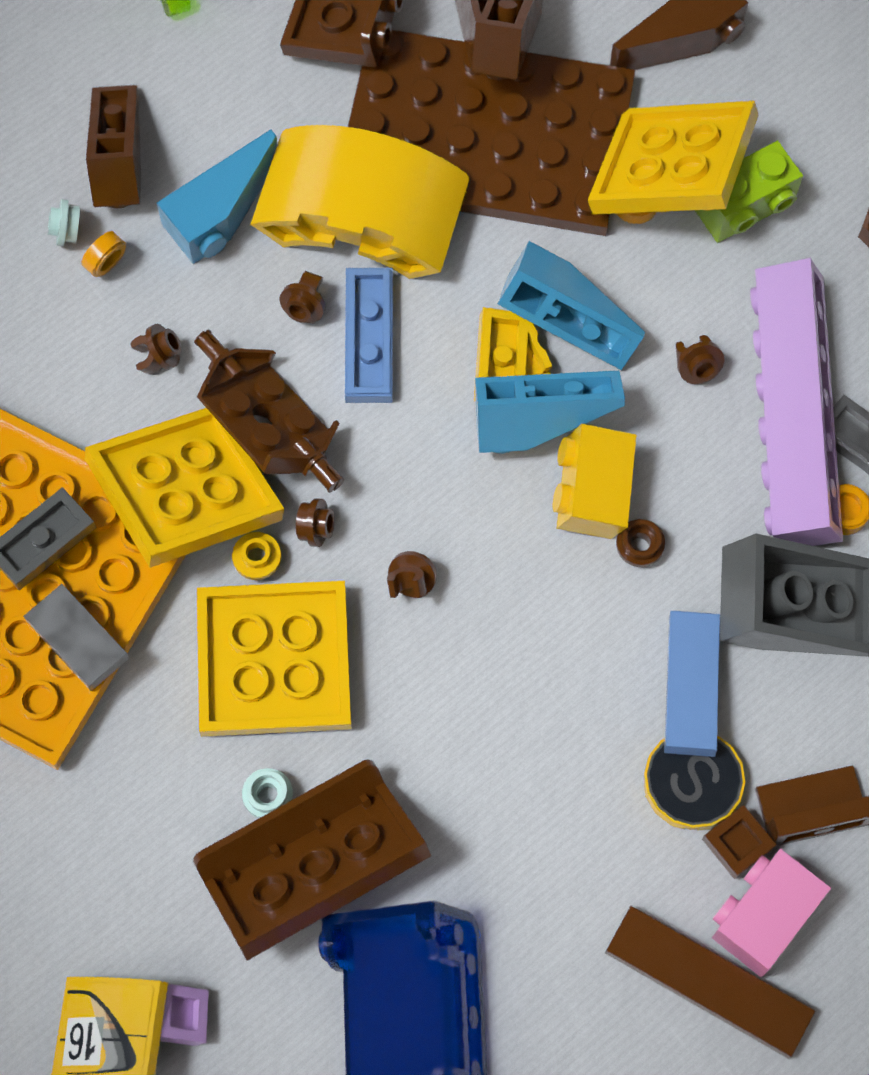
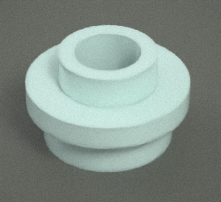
M66 199L60 200L59 208L50 207L48 235L56 236V245L64 246L65 242L76 243L80 206L69 205V201Z
M265 768L255 771L246 779L242 789V799L246 809L253 816L261 818L293 800V789L285 774L276 769ZM266 787L274 788L277 791V797L273 802L264 803L258 798L260 791Z

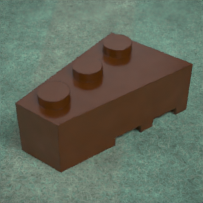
M455 0L471 72L485 74L494 80H505L508 78L517 80L541 17L543 0Z

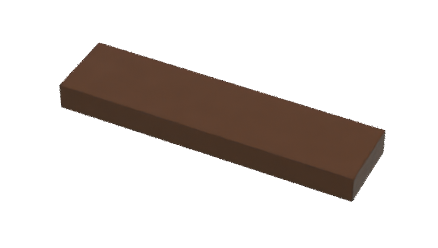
M630 906L605 951V954L788 1059L792 1058L815 1013V1010L633 906Z

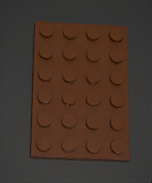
M392 30L390 46L387 50L382 51L377 68L361 66L348 127L377 132L406 141L428 150L464 171L469 177V182L460 212L606 236L610 214H592L588 198L620 118L629 109L635 70L527 52L517 80L510 78L494 80L485 74L471 72L464 41Z

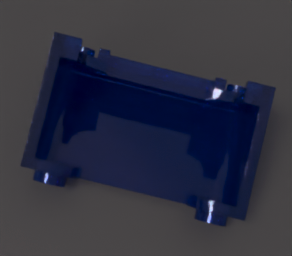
M427 901L334 913L322 918V931L318 938L319 953L330 968L343 973L346 1075H488L481 936L478 923L473 914L441 902Z

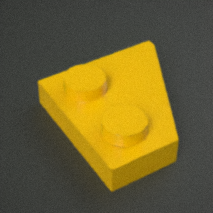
M483 307L479 315L475 378L551 374L552 364L546 350L538 343V332L535 325L511 311ZM474 388V401H476L475 388Z

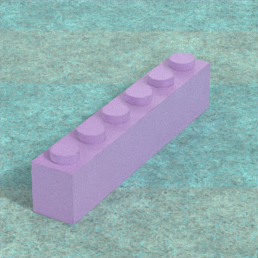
M811 258L755 269L756 287L751 288L750 297L753 311L758 315L759 330H754L753 343L758 358H761L762 373L756 374V388L760 400L764 401L765 417H760L758 422L761 441L763 445L767 446V461L762 462L761 465L762 480L766 490H769L770 506L765 507L764 510L765 526L770 536L811 546L843 542L824 279Z

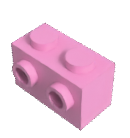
M781 848L771 861L763 855L758 859L744 878L751 885L740 901L731 895L713 918L720 927L712 936V939L760 977L770 970L831 889V887Z

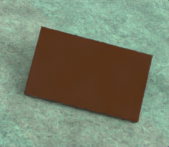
M853 765L755 788L767 834L776 843V846L869 825V796L862 797Z

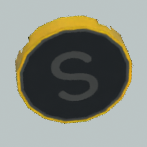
M717 735L715 757L664 753L665 738L662 739L650 753L643 775L645 797L653 811L669 825L680 829H698L697 831L717 826L731 815L739 805L746 783L743 763L734 748Z

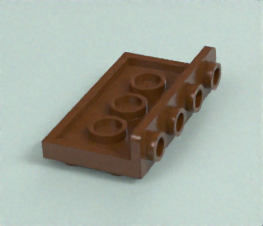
M295 0L280 42L283 55L377 68L382 51L387 50L391 43V23L394 14L400 13L404 0Z
M367 759L199 851L194 856L193 863L246 961L428 859L431 857V853L425 840L384 783L375 763Z

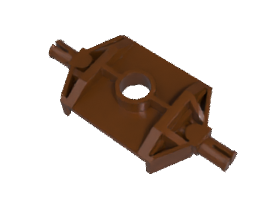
M207 329L206 332H201L196 337L194 343L211 360V363L208 367L210 371L197 395L200 402L264 473H302L304 476L312 473L327 489L328 493L338 489L344 482V478L327 461L325 452L340 423L336 420L327 429L270 366L276 354L274 350L239 348L230 350L218 341L211 330ZM254 416L265 417L272 425L269 423H259Z

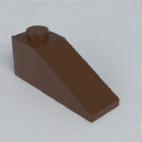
M669 0L613 44L610 66L638 70L711 53L723 42L726 44L732 43L745 28L744 18L748 2L746 0Z
M137 85L92 87L86 164L93 207L120 209L129 205L140 204L141 159Z

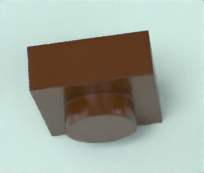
M744 805L711 829L702 838L734 880L754 865L762 855L765 856L776 846V843Z

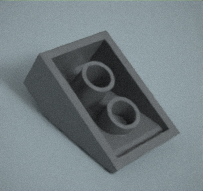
M757 533L723 546L720 642L759 650L869 657V558Z

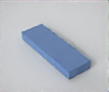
M346 268L345 403H393L392 268Z
M670 610L664 753L715 757L720 614Z

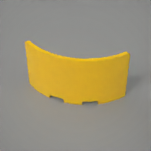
M306 125L287 128L280 135L250 225L282 247L305 245L334 248L337 240L360 246L358 255L390 267L408 279L432 275L442 271L468 186L469 177L457 166L428 150L377 132L334 125Z

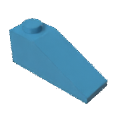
M271 129L157 202L162 226L192 264H195L204 257H213L223 250L226 243L234 236L263 187L277 147V137Z
M528 241L509 272L497 303L620 370L623 369L645 335L643 329L570 262L531 241Z
M620 370L475 378L476 428L479 453L494 452L505 454L511 451H526L577 428L581 423L586 424L625 406V395Z

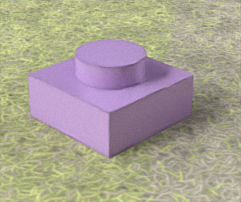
M168 984L160 1041L190 1046L206 1043L209 990Z

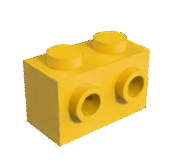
M581 423L567 437L562 439L557 456L558 465L563 466L562 480L555 489L552 503L553 511L558 513L556 529L612 539L628 528L636 434Z

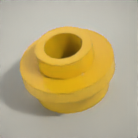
M251 532L239 538L232 550V561L235 569L241 576L250 580H263L273 575L278 569L281 562V551L277 541L272 536L263 532ZM254 548H260L265 551V555L261 560L253 561L247 557L249 551Z

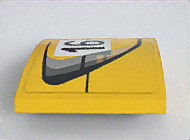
M67 977L51 1075H155L168 983L131 978Z

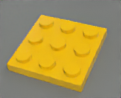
M755 100L629 108L620 118L589 195L588 203L592 214L726 209L759 116Z
M207 408L85 447V461L149 568L277 523L283 519L284 507L255 462Z
M345 581L197 588L199 733L201 737L351 729Z

